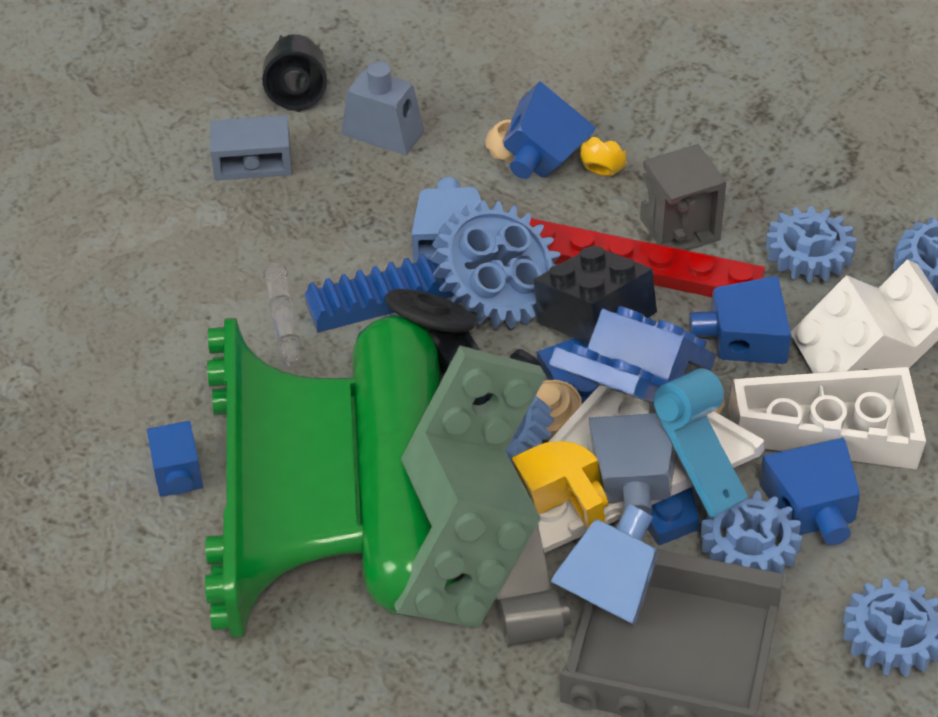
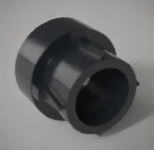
M292 34L284 37L280 35L279 40L269 51L263 63L262 84L269 99L283 108L297 110L312 106L323 96L327 86V65L319 44L315 45L311 39L303 35ZM295 70L301 73H290L289 71Z

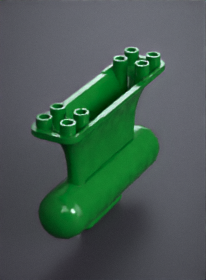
M395 315L375 320L358 334L352 354L353 377L314 378L281 371L256 356L247 345L236 318H225L224 327L208 328L209 353H224V356L213 357L212 360L207 361L209 387H227L212 389L214 415L227 414L226 508L223 509V535L205 537L206 561L208 565L211 564V574L205 575L206 602L210 603L212 631L230 629L231 638L244 637L253 605L260 594L274 580L306 563L323 558L362 553L363 579L374 603L391 614L410 616L398 614L394 604L403 593L409 581L412 563L432 526L401 461V457L440 384L438 351L428 329L425 326ZM455 578L448 579L445 586H450L454 583Z

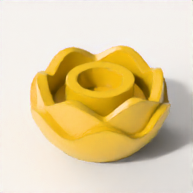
M592 137L581 144L580 157L582 163L592 173L601 176H613L620 172L627 164V151H622L619 144L614 141L603 143L599 138Z

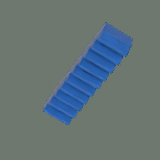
M420 254L416 263L412 264L409 258H405L401 267L398 268L393 262H389L386 270L383 272L377 266H374L370 275L365 276L362 270H358L352 280L346 274H343L336 284L330 278L325 279L321 288H318L312 282L309 284L307 291H305V300L317 333L395 313L388 307L385 301L386 294L394 289H413L445 299L452 298L454 294L452 291L440 292L439 288L445 282V278L433 276V272L439 264L431 261V259L428 260L424 254Z

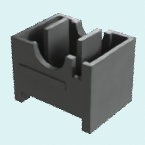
M695 144L644 160L643 168L647 173L643 174V180L647 186L649 203L646 200L641 201L640 219L656 243L689 251L720 241L726 181L700 145Z

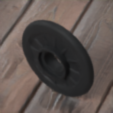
M394 289L385 296L386 304L391 310L419 325L452 333L468 332L475 326V319L469 311L440 296L413 289Z

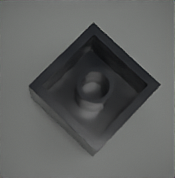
M599 246L586 247L579 254L563 263L552 266L549 271L533 279L539 323L587 344L590 343L602 309L617 313L618 307L622 306L639 312L646 318L657 313L653 269L630 258H624L604 250Z

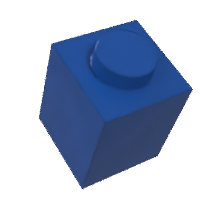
M190 420L146 429L159 497L183 494L191 490L203 488Z

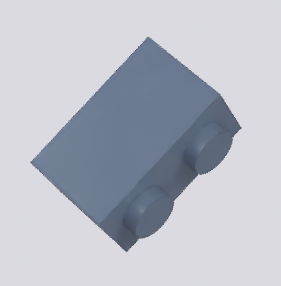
M288 115L210 121V152L215 181L292 175Z

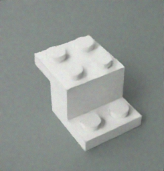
M908 259L879 288L846 275L791 331V336L813 373L864 370L865 368L868 370L910 368L938 341V294L919 265Z

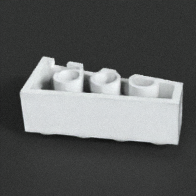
M908 367L733 379L728 405L730 421L762 438L765 442V449L785 451L844 437L851 461L915 470L918 468L926 444V438Z

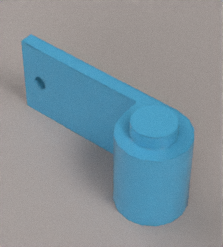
M700 368L661 385L656 390L654 396V407L711 518L748 498V495L706 416L716 411L723 402L724 390L721 381L710 370Z

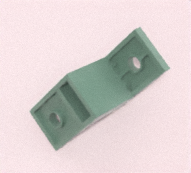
M459 346L401 457V461L432 528L412 563L409 581L403 593L394 604L398 614L477 628L481 626L541 519L506 453L510 441L546 377L540 366ZM487 393H493L492 398L487 403L473 405L476 398L482 397ZM461 573H465V576L458 582L445 586L448 579L456 578Z

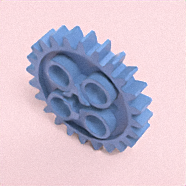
M482 200L475 209L472 205L466 204L461 212L454 211L448 221H445L439 229V235L432 244L437 250L431 256V261L439 264L433 272V276L445 278V282L439 288L440 292L452 291L454 294L450 301L456 304L462 302L467 311L470 313L472 311L476 312L477 323L480 325L487 317H490L494 329H497L504 320L508 327L513 329L520 321L526 326L534 317L539 318L533 279L549 271L555 265L553 263L559 258L560 252L548 250L554 239L553 237L542 238L539 235L544 228L542 224L535 227L529 225L531 214H526L522 219L517 217V207L514 205L508 212H503L500 201H497L491 210L487 203ZM480 281L483 282L488 288L484 287L480 283Z

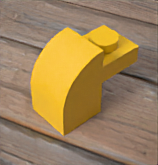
M552 441L535 446L511 458L512 464L529 497L533 500L538 514H542L570 501L587 530L596 519L606 523L604 508L609 506V503L601 487L598 460L588 449L572 442Z

